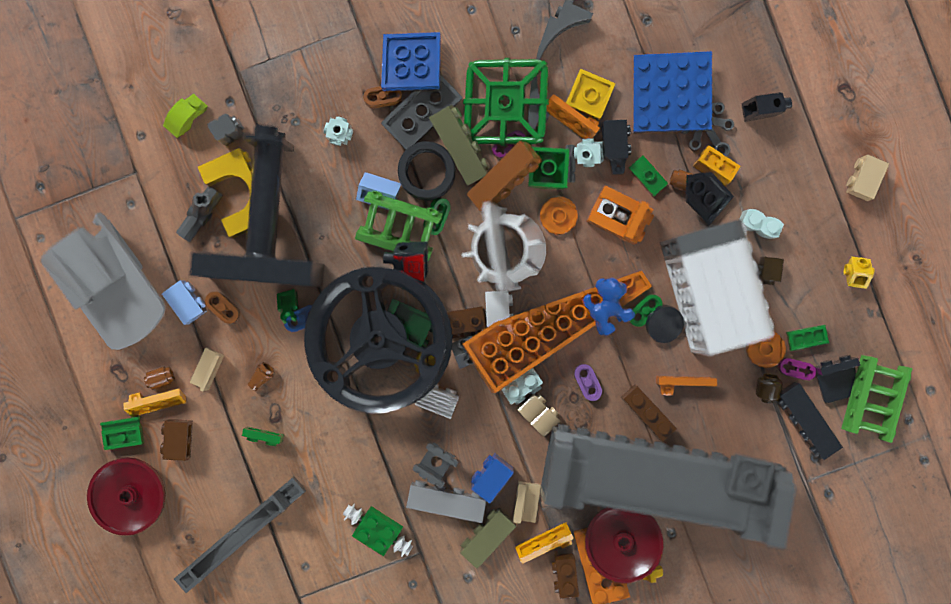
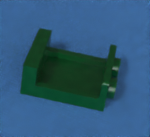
M392 299L387 312L394 314L402 321L410 341L426 348L429 340L426 338L429 332L433 333L427 313Z

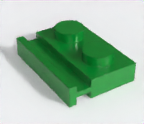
M140 416L100 423L104 450L144 444Z

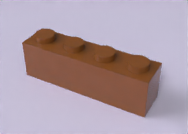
M519 141L467 195L481 212H485V203L498 206L497 204L502 199L507 198L511 194V190L514 187L522 184L525 177L538 168V164L542 159L529 143Z

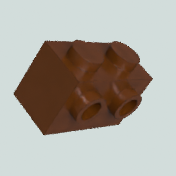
M483 306L447 312L450 318L453 338L464 337L466 332L477 335L486 329Z
M168 419L164 421L161 428V434L164 435L160 446V453L163 454L162 460L186 461L191 458L193 420Z
M574 554L554 555L555 562H552V571L557 576V581H554L555 593L559 594L560 599L579 597Z

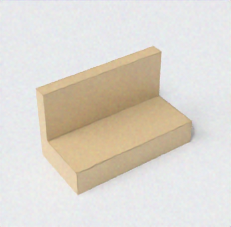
M205 348L190 383L201 387L200 391L209 390L224 355L210 348Z
M518 481L513 513L514 523L521 524V521L536 522L541 484Z

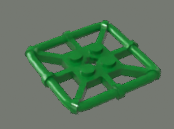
M510 57L504 58V60L471 61L466 72V90L463 104L465 105L464 124L468 125L473 142L476 141L478 144H500V146L517 144L519 141L529 143L530 145L541 144L544 141L543 138L546 132L547 105H549V99H547L549 74L547 62L538 59H511ZM503 67V82H490L479 68ZM511 67H535L522 81H510ZM474 72L486 84V98H473ZM541 72L540 98H525L526 85ZM504 97H507V99L510 100L509 104H507V106L504 107V105L501 104V100H504ZM472 105H485V117L471 130ZM525 105H539L538 132L524 119ZM490 121L501 122L500 137L476 136ZM507 122H521L533 137H507Z

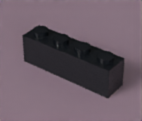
M793 382L782 390L777 403L782 410L786 409L789 414L788 420L793 426L798 427L800 430L798 432L799 436L804 442H808L810 445L809 451L815 458L818 457L825 460L843 448L800 383Z

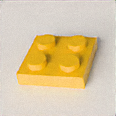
M580 69L566 103L575 110L600 120L616 83Z

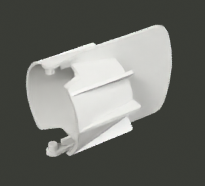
M485 203L486 221L481 223L479 227L469 224L468 228L473 230L475 234L471 243V252L462 254V257L472 258L474 266L480 274L477 281L497 283L500 292L521 289L518 282L529 276L537 275L545 262L546 241L543 232L528 216L523 214L522 216L506 214L507 208ZM503 224L514 227L521 234L525 243L524 257L513 270H511L507 255ZM486 228L495 272L488 270L480 262L477 255V242L481 233Z

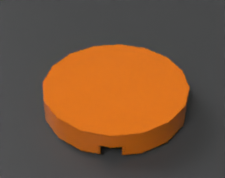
M562 196L548 199L540 211L542 226L548 232L555 235L569 232L576 225L578 219L575 204L570 199Z
M774 332V336L747 344L746 351L752 363L759 367L770 368L775 367L784 358L786 346L782 337Z

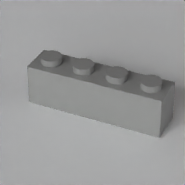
M421 480L411 483L406 508L482 523L486 500L474 491L472 494L464 493L465 490L460 488L450 490L445 489L446 486L442 488L436 485L430 486L427 485V482Z

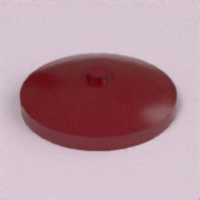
M130 457L115 459L103 465L95 472L87 489V505L96 523L110 533L123 536L138 534L153 525L160 517L166 500L165 486L159 473L145 461Z
M606 507L598 512L590 522L585 536V548L590 563L603 577L618 583H633L646 578L656 569L662 558L664 541L660 526L652 515Z

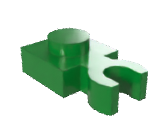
M292 289L277 293V310L281 313V321L286 324L288 316L293 321H296L297 316L293 312V310L298 309L296 290Z

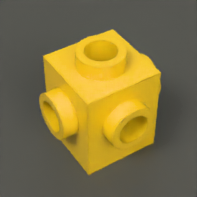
M851 256L849 263L845 264L843 270L844 275H846L847 285L864 289L868 288L874 276L871 259Z

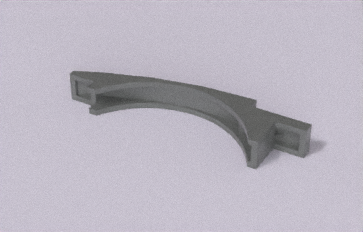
M565 0L563 7L559 5L555 17L557 18L550 16L536 59L540 60L550 43L566 30L579 25L589 24L593 13L573 5L574 0ZM537 76L531 81L529 98H540ZM529 105L528 123L535 130L539 119V105ZM548 112L546 113V122L549 117ZM528 131V136L532 137V134Z
M293 476L177 575L174 580L185 593L189 592L307 490Z

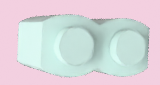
M755 209L745 210L740 216L747 231H755L759 236L767 239L779 237L784 226L779 219L766 217L762 212Z

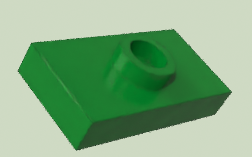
M644 155L628 168L653 197L668 185V182Z
M826 325L786 332L790 351L829 344Z

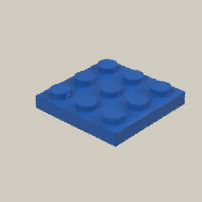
M440 32L383 34L381 81L383 91L440 89Z

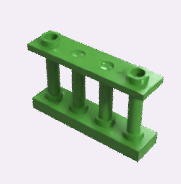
M369 191L364 198L365 202L370 203L366 224L359 227L355 240L394 251L399 242H413L409 238L414 219L418 217L426 220L421 242H429L433 223L439 224L443 214L433 208H422L383 196L382 193L377 191ZM378 206L389 209L383 232L376 231L373 228ZM396 211L408 214L404 231L400 238L391 234ZM428 245V261H429V259H430V257H431V255H432V251H433V248H432V247H429V245Z
M861 355L860 366L857 369L841 429L858 434L860 428L879 433L878 439L892 443L896 435V427L908 383L911 380L912 368L899 365L897 370L877 365V358ZM874 373L894 377L892 389L872 384ZM872 391L890 396L887 407L868 403L869 392ZM864 410L885 415L882 426L862 421Z

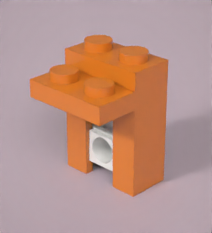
M605 185L596 200L587 222L635 245L643 240L646 233L643 230L646 224L650 225L654 217L652 212L654 209L650 208V204L644 201L638 202ZM605 204H608L612 207L611 214H605L603 212V206ZM617 208L629 212L630 215L627 217L626 213L619 211ZM615 217L616 219L623 221V223L626 221L625 225H623L613 220L612 218Z

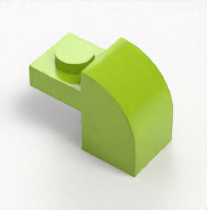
M192 94L185 100L181 98L168 112L163 126L176 138H179L191 129L193 120L204 113L208 106L195 94Z

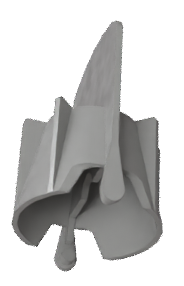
M98 212L93 219L95 225L102 226L101 231L97 235L93 236L83 227L79 228L52 246L42 256L40 262L74 309H82L107 346L114 350H120L145 338L160 322L166 307L163 300L141 271L143 268L142 264L113 226L110 219L108 220L104 214Z

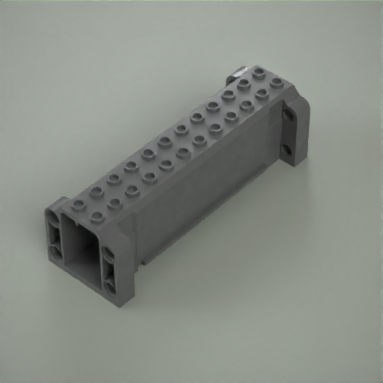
M558 424V427L553 426L550 434L540 494L544 506L561 509L562 506L583 509V504L586 502L732 529L740 538L763 542L770 547L785 549L796 487L793 482V474L787 471V467L776 463L766 503L725 493L734 455H731V458L718 452H712L710 455L701 449L693 448L692 451H689L684 446L673 445V448L662 442L654 441V444H650L647 440L635 438V441H632L624 435L616 434V437H610L606 432L597 431L594 434L589 429L578 427L577 430H571L568 425Z

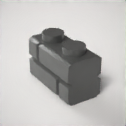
M225 113L218 117V120L215 119L208 123V128L215 140L226 146L233 143L234 139L238 140L243 137L244 132L242 130L245 128L242 122L235 116L231 117Z

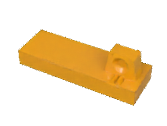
M175 389L143 398L140 392L129 395V401L123 403L124 410L131 417L184 404L187 401L185 394L180 389Z
M567 522L515 546L521 563L524 564L559 546L564 549L572 545L574 537Z

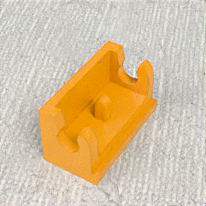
M709 145L700 154L701 156L693 165L694 168L702 173L712 172L724 186H727L733 180L741 167Z

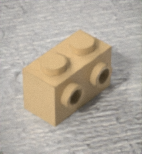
M870 155L858 158L854 169H856L855 173L847 182L848 189L846 192L866 201L874 200L889 163Z

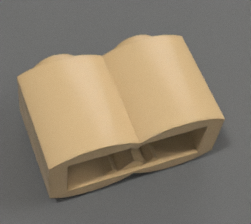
M539 393L537 395L531 394L517 407V410L545 437L552 430L553 426L560 422L558 419L560 414L553 407L549 409L545 405L547 401Z

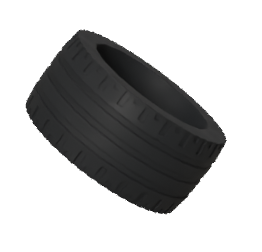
M424 141L413 144L405 150L398 163V178L402 187L408 194L419 200L430 201L442 197L451 189L455 180L456 168L447 149L434 142ZM425 152L434 153L439 156L446 168L445 178L442 183L430 190H423L414 186L408 175V168L412 159L418 154Z

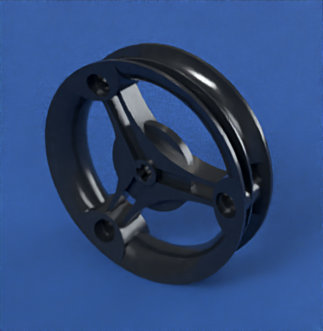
M365 267L352 270L332 281L320 293L312 305L304 332L306 359L319 386L338 403L350 409L366 413L393 411L421 400L441 380L449 364L452 351L453 336L450 318L438 295L425 282L420 283L401 271L385 267ZM369 277L373 279L371 287H368L366 284ZM387 285L399 287L410 293L421 303L431 322L433 345L423 348L408 339L407 331L402 321L385 309L381 292L383 288ZM353 290L361 291L363 313L351 329L350 349L338 362H330L326 349V330L331 314L347 294ZM374 292L376 311L371 310L369 293ZM376 338H382V341L376 342ZM409 347L422 352L420 359L418 360L404 354L406 348ZM431 355L436 359L434 366L428 363V358ZM355 356L358 362L346 371L342 365ZM399 360L419 365L421 376L409 387L394 394L383 396L368 395L350 387L349 376L363 366L383 369L396 364ZM334 371L338 374L337 381H334L332 378Z

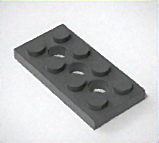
M440 74V89L414 90L381 124L405 149H408L434 127L429 117L451 104L455 107L463 97ZM433 93H439L441 100L434 103L430 100V96ZM419 106L427 108V113L424 116H419L416 113ZM406 119L413 121L414 124L411 129L403 127V122Z

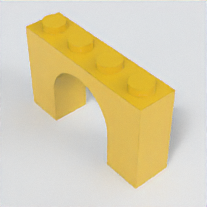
M238 148L197 167L205 185L212 186L225 179L239 177L247 183L251 193L252 168L249 164L251 158L247 151L244 152V150ZM250 198L247 205L241 211L221 219L230 238H235L248 231Z

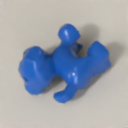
M601 278L596 282L595 287L603 299L601 303L594 305L591 302L590 294L586 295L583 299L584 305L588 308L591 317L596 322L600 335L607 336L616 330L614 325L608 322L609 317L615 316L619 322L622 320L627 322L635 317L632 309L621 307L619 299L627 292V286L615 278Z

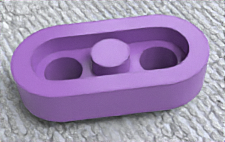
M587 364L578 365L574 371V376L584 397L590 401L598 400L602 395V388L593 369ZM582 370L587 371V375L585 377H581L580 372ZM594 387L595 393L589 394V388Z

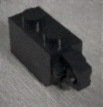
M627 119L605 120L602 122L604 159L610 161L612 175H622L625 173L626 160L631 155V144H628L631 128L630 125H627Z

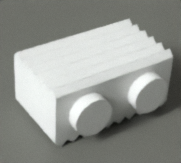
M437 384L431 392L415 403L416 406L451 419L459 396L456 395L457 392L450 388L443 390L438 388L439 384Z

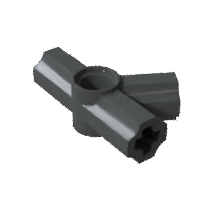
M208 186L204 193H196L193 196L192 205L187 211V217L176 233L183 239L191 242L200 228L208 223L212 217V211L223 195L211 186Z

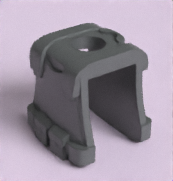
M433 442V444L429 443L426 446L428 449L427 453L419 464L415 463L413 470L423 479H427L429 483L442 488L445 484L443 475L450 464L456 467L458 460L455 459L456 456L448 453ZM434 456L442 458V464L438 467L431 463V459Z

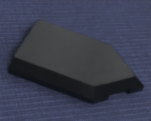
M712 172L686 175L685 202L710 226L734 196Z

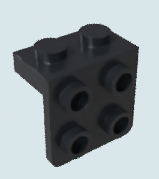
M845 355L839 357L837 361L826 360L820 362L821 365L815 366L817 381L825 403L850 397L856 376L855 367L860 366L859 358Z

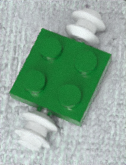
M355 504L353 506L348 505L344 511V520L349 518L351 525L356 524L359 520V525L352 534V537L383 557L391 545H394V553L398 550L401 552V557L404 554L408 556L413 548V545H411L412 540L406 542L404 540L405 536L397 538L403 526L374 507L370 506L365 516L362 517V508L356 510Z

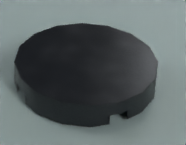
M658 306L653 313L651 312L648 315L646 331L656 342L668 343L675 340L682 332L684 326L683 316L673 306Z

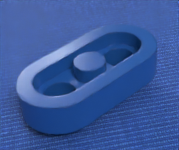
M312 305L294 311L298 321L296 326L292 325V319L288 316L286 319L287 323L284 324L285 328L290 332L304 329Z

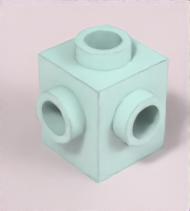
M330 118L329 123L326 122L324 134H326L325 137L330 140L331 144L341 146L342 143L347 145L348 140L352 138L353 129H351L352 126L345 118ZM336 127L341 128L339 133H335Z
M592 138L582 139V142L578 143L577 147L574 148V157L577 159V163L583 164V167H593L595 164H601L604 161L603 142H594Z

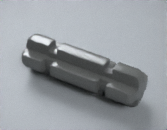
M575 145L565 146V149H569L568 183L575 182Z

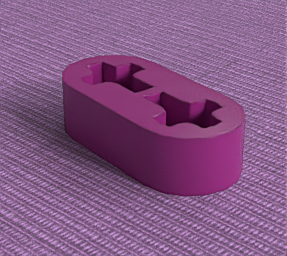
M515 130L507 135V137H514V135L525 137V134L519 130ZM494 144L492 147L493 155L502 159L516 144H507L508 147L504 149V154H501V152L497 153V145L500 144Z
M784 358L778 363L779 372L787 376L811 380L816 375V369L810 363L790 358ZM789 361V365L794 366L795 369H788L786 372V369L783 368V365L788 364ZM808 366L810 374L805 376V373L799 372V368L806 369Z

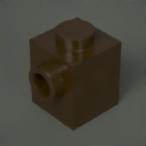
M760 257V262L757 264L758 279L763 281L764 285H775V282H781L784 259Z

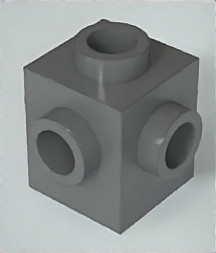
M472 336L452 343V351L460 369L473 364L463 346V343L471 339Z

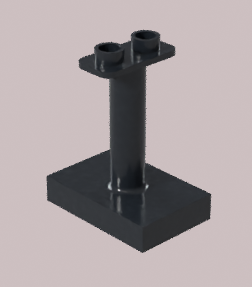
M254 125V134H243V140L254 147L245 255L191 252L189 276L323 287L325 264L313 261L277 259L275 256L283 151L294 152V146L285 139V133L278 132V127Z

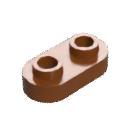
M381 86L367 89L363 98L369 108H380L398 104L402 100L401 90L383 91ZM372 98H377L376 101H371Z
M210 292L206 296L205 304L207 308L224 323H235L239 319V309L222 293ZM216 297L219 299V303L217 305L214 304V299ZM230 310L233 311L231 318L228 316V311Z

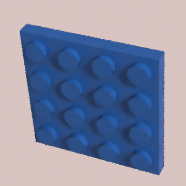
M712 51L634 55V133L712 130Z

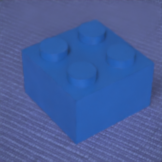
M496 453L493 456L489 455L483 462V469L481 471L477 470L472 476L471 489L488 503H491L514 473L513 466Z

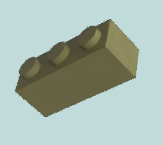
M500 508L496 511L493 509L486 516L488 520L483 525L480 523L473 531L475 534L470 539L467 537L460 545L462 547L460 554L476 569L480 567L516 527V523Z

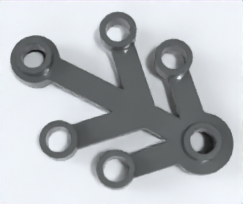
M712 102V112L715 115L721 114L724 111V105L721 102ZM716 105H719L721 107L720 112H717L715 110ZM712 116V125L722 127L724 131L733 129L734 121L732 119L725 120ZM725 122H729L731 127L726 128ZM713 127L712 130H705L715 147L714 149L718 151L719 148H723V155L727 157L731 151L730 146L720 141ZM680 131V133H682V134H687V133L690 132V131ZM694 131L693 139L689 142L691 150L696 151L701 147L700 140L703 131ZM693 141H696L698 143L697 148H694L692 146Z

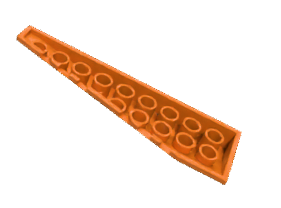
M642 271L617 279L627 286V292L619 299L621 307L652 287ZM596 287L497 321L463 343L465 350L491 393L498 392L596 325L595 320L591 317L583 301L584 297L588 294L591 295V302L594 305L603 301Z

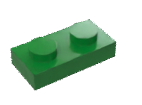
M248 426L243 428L242 436L247 437L248 441L258 442V440L266 441L265 444L270 446H277V444L283 442L284 434Z

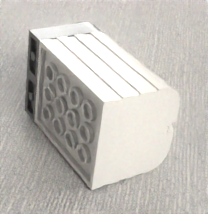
M741 219L660 242L677 305L683 316L684 330L692 353L712 355L774 336V324L772 319L769 318L767 311L768 303L763 297V286L757 276V265L751 255L752 247L747 241L746 226L742 223Z

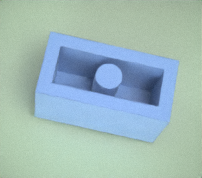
M180 280L164 291L162 295L184 325H189L207 312L206 304L201 297L195 295V288L189 281Z

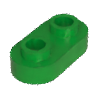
M444 198L434 199L429 207L443 214L439 224L433 223L431 235L441 233L450 212V203Z
M657 295L646 296L632 309L635 314L639 313L641 315V319L637 321L633 318L629 322L637 327L645 325L648 315L651 312L653 313L656 310L655 308L663 305L661 298ZM651 300L655 302V306L653 308L649 307V302Z

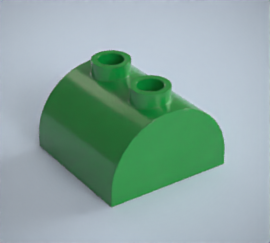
M532 147L542 161L538 164V168L535 171L529 173L528 186L539 189H566L568 184L569 149Z

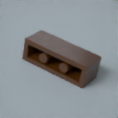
M634 384L621 396L626 404L662 442L677 429L637 385Z

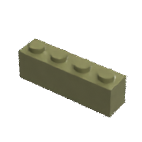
M451 104L429 117L466 184L470 185L490 171V164L486 158H482L480 146L476 141L473 142L468 125L463 124L461 121L462 115L459 109Z

